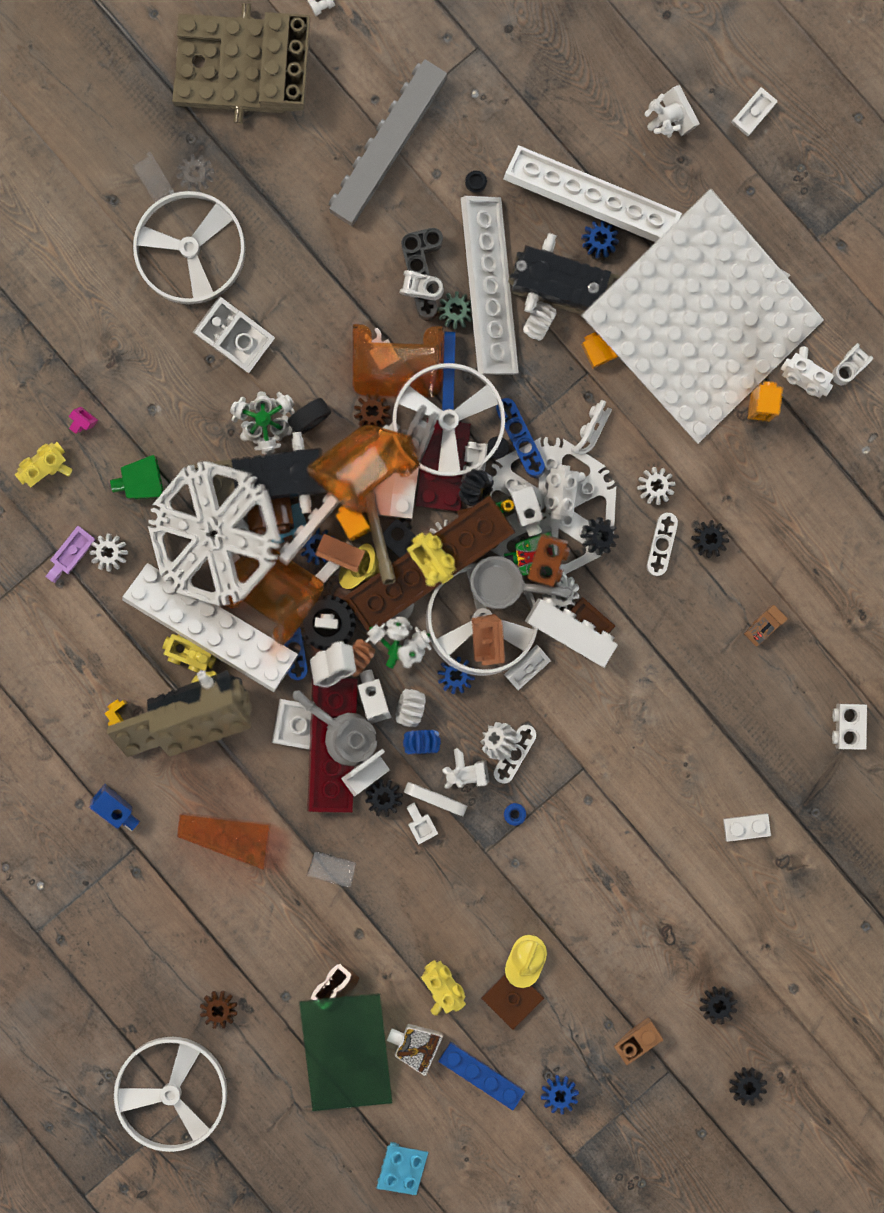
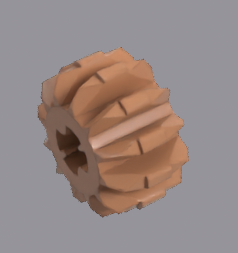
M357 639L351 645L356 672L352 674L353 677L359 676L375 654V649L371 644L366 643L362 639Z

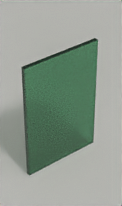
M380 993L299 1001L312 1111L392 1103Z

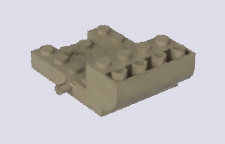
M242 3V13L239 17L179 14L176 74L172 99L174 106L235 110L233 121L235 124H238V116L239 124H243V111L284 113V111L303 110L305 107L310 15L265 12V19H254L250 17L251 4L247 3V10L246 3ZM197 57L205 59V64L201 68L193 66V61Z

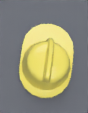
M366 543L359 547L365 553L357 573L341 567L338 578L343 588L353 589L362 581H367L380 572L377 554L372 545Z
M526 935L519 938L513 945L506 962L505 973L508 981L515 987H530L539 978L547 956L546 946L541 939L536 936Z

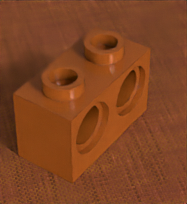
M542 533L528 579L554 587L555 582H560L564 569H560L562 560L567 561L570 548L566 547L568 541ZM555 544L559 547L560 552L555 556L550 555L547 547ZM541 567H551L553 574L550 577L543 576L540 571Z

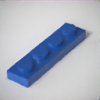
M451 1041L438 1060L439 1063L511 1110L515 1109L525 1093L524 1089Z

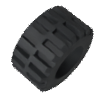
M321 595L310 600L304 606L300 614L299 628L308 644L316 649L326 651L333 643L344 642L347 644L353 637L356 628L355 614L349 604L343 599L332 595ZM323 610H332L341 619L339 631L332 636H323L315 628V618Z

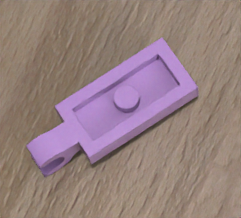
M77 526L50 561L55 565L45 577L55 583L63 571L69 575L96 539Z

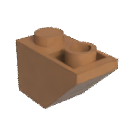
M648 1017L629 1030L614 1045V1048L625 1064L628 1065L662 1042L663 1038Z

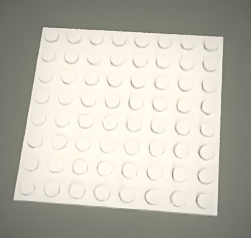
M711 189L581 315L697 444L824 321Z

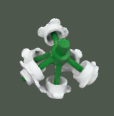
M261 391L257 393V398L251 401L250 405L245 403V397H241L238 402H234L230 410L231 414H233V422H237L238 419L244 421L248 416L255 418V421L242 422L241 440H248L258 444V446L254 447V450H261L262 454L274 453L275 448L281 447V444H276V441H281L284 436H290L293 429L287 422L288 416H282V418H276L273 421L271 416L278 411L282 415L288 412L291 415L295 413L292 408L294 402L289 395L284 396L281 392H278V398L274 399L269 398L265 392ZM270 425V430L274 437H268L267 426ZM262 429L264 438L260 437V435L262 434Z
M403 617L389 619L386 624L383 623L380 627L377 624L374 627L371 626L369 628L370 631L367 633L370 637L365 641L367 643L370 640L374 645L379 640L389 650L387 653L389 658L385 665L392 669L397 660L403 662L404 667L410 668L413 663L422 660V656L425 655L424 648L432 649L429 645V642L432 641L430 634L425 630L421 632L418 627L415 628L416 633L412 635L411 640L406 639L403 646L399 645L400 640L408 636L409 630L413 628V626H410L408 619ZM386 633L394 640L392 645L383 638Z

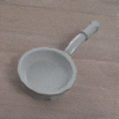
M501 556L488 557L480 561L473 569L470 577V585L474 597L483 606L492 609H504L512 605L523 591L563 596L564 598L572 595V591L568 587L524 584L519 568L511 560Z
M298 690L293 692L295 701H298L307 711H310L328 724L325 743L328 753L334 761L342 765L355 766L363 763L374 753L377 747L375 736L377 734L367 718L357 713H346L333 719L317 707L313 701H310L303 695V692Z

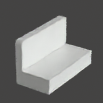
M383 748L341 778L353 796L359 794L390 771L380 757L385 753Z

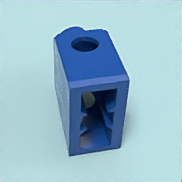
M106 784L90 800V809L117 829L124 825L127 829L133 831L140 822L131 814L132 806ZM119 809L122 812L120 814H115L113 811Z

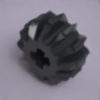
M472 469L470 472H467L466 477L462 479V484L459 486L461 489L458 494L460 501L473 507L488 497L493 491L494 481L492 476L479 469Z
M597 517L596 521L590 519L588 521L589 526L584 525L582 527L586 534L580 535L581 538H586V541L582 543L583 547L589 546L588 552H596V555H602L603 552L610 553V547L617 546L613 539L619 538V535L613 534L617 527H610L611 520L609 519L605 521L602 517ZM601 532V533H602V537H600L601 540H598V539H597V535H599L598 533Z
M713 520L709 521L708 527L705 522L700 523L702 530L697 527L694 528V532L699 536H691V540H698V543L692 546L693 549L700 546L701 549L698 555L701 556L706 550L707 558H711L712 551L716 557L720 556L718 548L721 551H726L727 549L722 543H728L729 539L722 536L726 535L728 531H719L722 527L721 523L714 528ZM713 534L715 536V538H713V540H715V543H710L708 545L705 542L706 540H708L705 539V536Z
M380 779L379 788L375 783L371 784L375 792L371 790L366 791V794L373 796V798H368L365 802L374 803L370 806V811H373L376 807L378 808L376 816H380L381 811L384 810L385 817H389V808L393 813L397 812L393 804L402 805V802L395 800V798L403 797V793H394L399 789V785H395L391 789L392 780H388L387 786H384L383 779ZM386 792L389 794L387 797H390V801L382 804L379 802L381 799H378V795H383Z
M712 986V994L705 990L704 993L708 998H700V1002L706 1005L699 1007L701 1012L706 1011L703 1017L706 1020L711 1017L712 1024H715L718 1018L720 1023L724 1024V1017L731 1021L733 1018L729 1012H737V1009L732 1007V1005L737 1004L736 999H731L733 996L732 991L725 994L726 988L723 986L719 992L716 986ZM721 1000L720 1002L723 1004V1007H718L716 1010L713 1004Z
M742 1067L741 1075L737 1071L734 1072L737 1080H729L730 1084L734 1085L729 1088L730 1093H735L733 1097L735 1101L741 1099V1104L745 1106L749 1100L751 1106H754V1099L757 1098L761 1102L763 1099L759 1094L767 1093V1090L762 1088L767 1085V1081L761 1080L763 1077L761 1072L755 1074V1068L751 1067L749 1073H747L746 1068ZM747 1082H750L753 1086L752 1089L748 1088L749 1091H746L743 1087L745 1083L748 1085Z

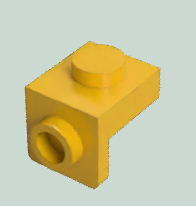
M117 699L107 706L109 710L105 712V715L110 720L108 722L109 726L124 721L118 710L128 704L126 700L120 702Z

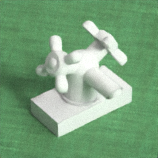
M680 85L673 87L665 94H660L657 99L651 101L649 109L645 111L646 117L652 111L658 114V117L648 124V130L654 131L655 134L662 133L668 138L672 136L674 131H679L680 135L683 136L700 125ZM662 100H663V102H664V104H665L666 107H663V106L660 104V102H661Z
M458 748L454 749L455 770H451L449 767L442 769V772L446 774V789L452 787L453 784L461 788L463 785L477 783V786L489 783L487 760L477 761L474 765L465 767L463 752Z

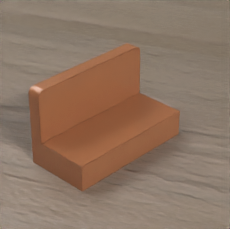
M323 533L315 555L357 573L365 551Z

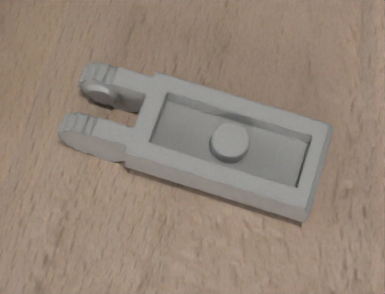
M423 404L418 409L415 418L411 421L403 442L406 451L419 463L423 459L434 431V425L439 417L438 413L433 412L428 422H424L422 418L426 413L427 407Z

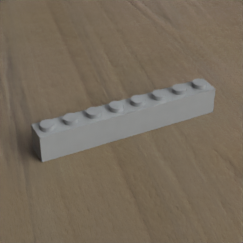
M424 59L422 64L418 63L412 72V80L410 83L405 82L400 90L401 97L398 101L394 100L388 109L389 116L386 120L382 119L376 128L378 133L374 139L370 138L364 147L366 152L362 157H357L352 166L354 168L350 176L346 175L340 186L343 188L338 195L335 193L329 201L330 213L352 227L447 80V73Z

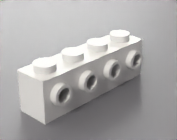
M545 597L544 600L538 598L525 622L598 665L605 667L618 645L613 642L615 637L605 631L599 634L594 631L595 626L586 620H583L582 623L574 619L576 614L566 608L563 612L555 608L557 603Z

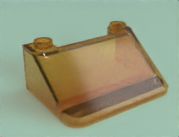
M353 324V388L355 392L362 396H366L368 393L370 396H374L377 393L379 396L398 397L403 386L415 374L427 367L442 364L443 327L433 326L428 328L423 336V344L372 343L371 330L366 325ZM442 369L420 376L410 387L424 397L437 396L441 390Z
M364 425L308 466L307 470L313 479L350 512L360 514L368 506L366 499L363 498L365 495L394 473H399L401 477L410 476L413 471L420 467V463L410 435L374 425Z
M271 548V553L278 556L277 559L269 560L275 562L274 566L244 600L233 602V598L230 595V604L224 606L237 608L242 601L246 602L278 624L273 630V639L283 646L293 637L322 594L324 584L320 579L293 561L287 566L280 561L281 553ZM246 555L237 560L234 565L238 580L241 583L247 582L259 568V560Z

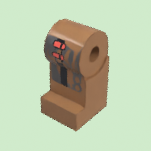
M770 605L745 631L744 635L757 647L788 618L775 605Z

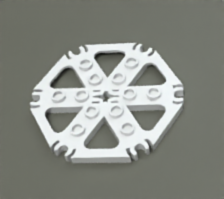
M545 437L543 447H541L540 443L541 438L535 440L534 442L545 464V472L539 477L538 488L532 485L538 505L540 504V511L545 507L544 498L548 495L549 487L547 476L551 468L557 469V464L562 465V458L570 454L590 468V474L586 476V479L577 483L575 507L597 496H603L606 499L605 520H611L610 527L614 526L616 487L607 490V487L612 486L615 481H604L603 477L609 473V470H604L601 474L598 472L606 466L586 453H573L571 449L575 446L563 439L562 448L559 447V438H556L554 446L548 445V437ZM529 443L519 448L522 453H529L532 445ZM516 451L495 461L502 466L501 469L498 465L492 464L491 467L497 471V474L492 476L494 484L490 496L494 491L500 490L510 497L508 489L528 482L511 470L512 462L519 459ZM531 508L524 511L525 516L531 514ZM574 512L573 516H564V520L550 518L551 514L549 515V513H541L542 517L546 516L542 521H538L541 533L551 531L552 537L558 538V529H560L581 544L586 541V538H581L580 535L586 534L582 527L584 525L589 526V523L582 516ZM516 513L506 517L516 532L498 544L495 549L491 550L498 556L504 557V553H510L506 547L508 541L527 532L526 526L519 524ZM600 532L598 533L599 535H597L598 540H601L600 537H602V533ZM553 544L555 555H557L558 546ZM587 546L586 553L583 556L567 564H561L560 569H564L563 573L567 574L601 557V555H596V552L589 553V546Z
M203 461L197 463V472L194 465L184 467L153 503V505L160 508L151 509V512L157 514V519L149 520L148 522L151 525H156V528L148 526L160 575L164 576V581H170L171 578L174 579L171 589H178L177 593L223 606L230 604V595L233 598V602L244 600L275 564V562L269 560L278 558V556L271 553V548H280V544L272 542V539L275 541L281 540L268 490H264V485H259L256 489L254 488V482L257 480V477H250L253 474ZM216 474L236 479L239 483V486L220 508L213 485V477ZM185 484L189 485L196 516L174 510L171 506L172 499ZM256 504H259L263 509L267 525V532L264 535L235 528ZM213 530H217V535H215V537L210 536V533L213 532ZM166 532L192 539L174 562L170 561L165 546L164 535ZM231 551L259 560V568L245 583H241L238 580ZM207 559L216 588L215 592L196 588L191 582L193 575Z

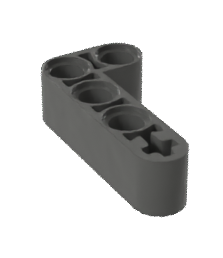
M436 228L408 233L402 238V251L408 271H413L410 266L413 262L418 261L422 263L423 268L420 271L414 272L430 276L424 254L439 250L443 244V235ZM430 235H436L439 238V242L432 245L427 242V238ZM409 240H414L418 246L414 250H409L405 244ZM431 284L428 286L429 288L427 291L431 294H434L433 287ZM414 297L419 317L425 321L434 319L437 315L436 300L427 299L429 308H433L431 313L427 314L426 311H421L424 309V298Z

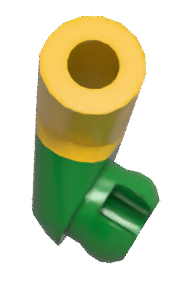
M511 500L496 502L502 513L510 512L514 508V503Z

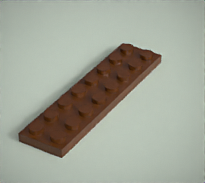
M489 495L433 534V536H437L442 543L441 548L444 553L453 557L456 570L451 574L455 575L516 531ZM409 552L392 563L396 579L394 583L384 585L379 572L344 596V599L368 632L371 626L374 627L377 624L380 627L383 623H386L389 619L442 584L439 581L433 586L427 585V579L418 564L411 558Z

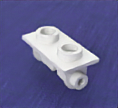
M468 442V445L465 446L464 461L469 462V466H464L463 470L475 466L487 457L488 444ZM486 462L477 469L485 471Z

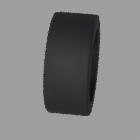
M318 398L296 411L287 422L294 432H302V435L323 422L331 414V410L323 398Z

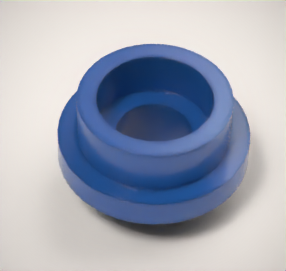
M512 803L506 807L504 818L510 825H520L526 818V810L522 805ZM513 810L519 812L518 818L511 817Z

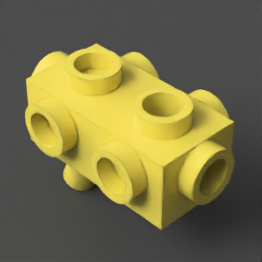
M56 442L55 444L42 445L37 450L35 456L31 459L30 457L24 459L19 464L20 467L17 469L18 472L15 473V476L22 485L27 483L31 488L46 475H54L57 471L69 477L72 469L62 464L66 461L62 455L65 451Z
M422 532L412 539L414 544L408 547L407 550L411 558L422 570L427 579V585L433 586L439 581L444 584L454 577L451 573L456 570L454 567L455 561L451 555L444 553L441 548L442 543L437 536H433L431 533L424 535Z
M172 634L171 637L167 636L162 647L165 650L164 655L169 656L168 661L180 665L181 662L189 664L188 669L197 673L202 670L207 671L208 667L213 668L217 658L179 634ZM178 644L184 646V651L181 653L176 650Z
M434 960L427 964L421 978L436 1001L430 1010L431 1013L438 1016L442 1009L446 1014L452 1010L457 1012L466 1005L464 1002L466 996L461 985L452 978L449 968L443 965L441 961L436 962Z

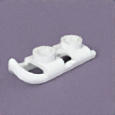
M601 400L600 403H597L596 406H592L589 416L591 421L587 425L582 426L580 430L582 439L571 449L573 453L584 454L595 446L612 411L611 408H607L606 411L603 410L606 401ZM596 423H599L597 430H594ZM586 442L590 443L586 448L581 449Z

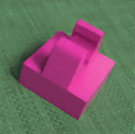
M79 407L74 409L69 415L73 420L69 429L77 434L83 429L93 428L98 420L85 409Z

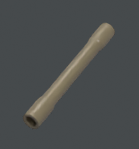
M365 479L358 482V486L371 529L382 583L389 585L394 583L396 579L392 563L389 560L375 504L371 480Z

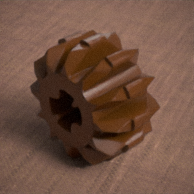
M368 393L366 394V402L362 398L358 399L362 407L354 406V410L361 412L355 414L354 418H363L359 421L358 425L362 427L367 422V431H370L371 424H374L375 430L378 431L379 426L377 423L380 422L382 426H385L387 423L383 418H391L390 414L384 413L391 410V406H383L387 401L386 398H382L378 402L379 394L377 393L374 395V400H371ZM377 408L376 412L378 415L376 417L373 415L367 416L369 414L368 409Z
M222 990L219 997L216 991H212V998L206 995L204 997L206 1003H201L200 1005L201 1009L206 1010L200 1016H208L205 1024L208 1025L213 1021V1029L217 1028L219 1022L222 1029L226 1028V1021L230 1024L234 1022L231 1016H237L238 1011L232 1008L237 1007L238 1004L237 1002H229L233 995L230 994L226 999L224 998L225 991ZM221 1005L223 1007L222 1012L215 1013L216 1007Z

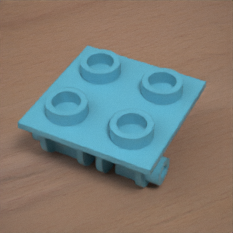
M391 1142L387 1146L386 1156L383 1159L384 1163L381 1166L382 1170L377 1180L376 1188L416 1195L428 1152L399 1147V1144Z

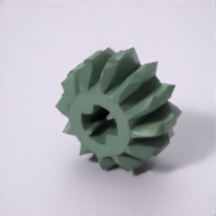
M455 291V298H452L451 294L447 293L448 302L440 299V304L444 307L437 308V312L444 313L439 316V320L447 319L445 327H448L452 322L454 330H457V323H460L461 327L465 328L464 320L472 322L471 316L467 315L472 314V308H468L471 306V300L465 302L467 294H464L460 299L458 291ZM453 306L462 309L459 315H456V313L451 314L450 311H452Z

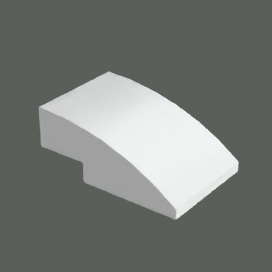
M218 297L193 331L195 335L247 373L252 370L275 339L274 336L222 297Z

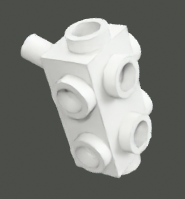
M800 347L799 354L795 353L792 359L787 358L781 367V370L784 371L782 376L789 383L797 384L805 389L811 396L821 398L823 394L827 397L833 387L830 382L834 375L808 359V347Z
M557 464V469L551 468L547 476V484L549 485L548 495L544 498L545 512L551 513L550 518L564 520V516L574 515L577 483L586 479L583 472L572 471L570 466Z

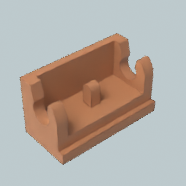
M495 614L472 618L474 660L476 662L482 661V665L505 663L502 620Z

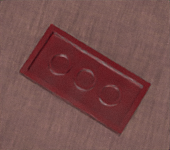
M438 420L434 425L433 434L421 461L423 466L438 471L443 435V429L440 427ZM458 422L455 428L460 471L466 466L464 461L465 446L469 442L471 423ZM420 469L416 507L458 512L461 508V501L458 496L461 490L459 486L462 484L463 475L438 476Z

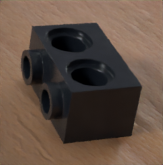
M396 518L383 533L385 544L399 557L408 552V546L413 543L412 539L416 537L410 531L413 527L404 518L401 521ZM396 528L404 531V537L399 541L394 540L391 536L392 531Z

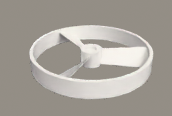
M177 192L161 198L144 213L134 235V258L141 276L156 293L177 303L199 304L219 297L236 281L245 259L244 234L233 212L218 199L200 192ZM199 198L215 204L194 234L182 240L145 227L146 222L156 210L177 199ZM231 221H234L241 241L239 262L231 278L221 288L213 292L198 258L200 246ZM139 246L180 250L181 254L188 260L193 298L174 297L155 287L148 280L142 269L139 259Z
M445 363L421 370L403 386L394 405L393 430L397 444L410 462L421 470L434 475L459 476L470 472L472 469L479 468L494 454L503 436L505 412L499 393L484 375L464 365ZM447 368L468 372L486 384V386L455 410L448 409L442 411L410 387L420 376L434 370ZM399 404L418 411L423 404L427 407L425 415L430 416L433 412L439 414L437 420L443 429L438 471L417 462L404 448L398 435L396 413ZM498 404L501 425L495 446L481 462L471 468L460 471L455 428L458 422Z
M478 563L469 564L453 576L467 571L470 582L473 569ZM444 584L436 587L426 611L427 633L430 634L431 644L438 655L450 666L467 674L479 676L493 675L513 667L527 654L535 640L538 629L534 626L530 629L502 620L503 639L523 651L517 659L503 667L490 670L470 668L453 660L449 655L473 634L472 618L492 615V613L473 595L477 611L473 614L471 621L436 639L432 629L431 611L435 596ZM523 591L532 609L536 603L532 592Z
M181 1037L158 1038L145 1043L135 1050L121 1067L114 1088L115 1109L125 1130L142 1145L166 1152L185 1150L205 1140L218 1125L227 1102L226 1078L217 1059L202 1045ZM161 1043L180 1044L170 1082L162 1089L120 1088L121 1078L126 1066L139 1052ZM200 1052L215 1067L222 1086L221 1110L210 1129L180 1099L182 1094L180 1086ZM158 1102L174 1105L193 1141L178 1145H165L153 1142L140 1135L130 1125L123 1112Z

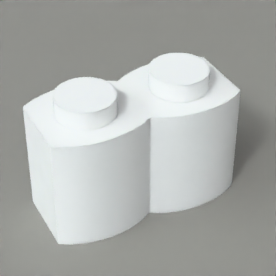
M344 642L333 643L326 651L317 652L310 660L313 682L316 686L325 688L339 682L340 679L351 676L356 672L353 648Z

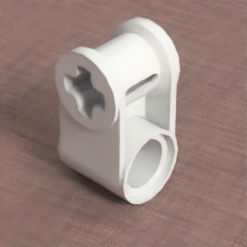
M404 271L405 279L403 288L399 291L400 294L428 300H438L442 297L444 288L438 278L414 271ZM437 284L439 290L437 293L431 294L427 291L428 286Z
M858 343L832 371L834 375L832 379L836 384L846 385L873 360L872 356H868L859 348L860 345ZM840 369H845L848 372L847 379H843L840 376Z

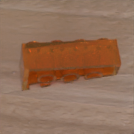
M182 813L179 818L177 837L264 870L266 868L271 823Z

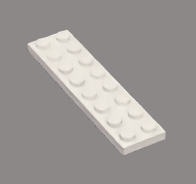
M519 145L503 178L508 182L653 242L662 237L680 219L682 214L679 211Z
M464 196L461 197L478 372L482 375L518 374L510 283H508L509 271L502 201L500 197Z
M148 563L145 565L124 594L122 599L124 602L272 692H275L297 659V653L218 605L177 593L178 589H171V586L174 584L173 578L170 581H164V576L160 575V571Z

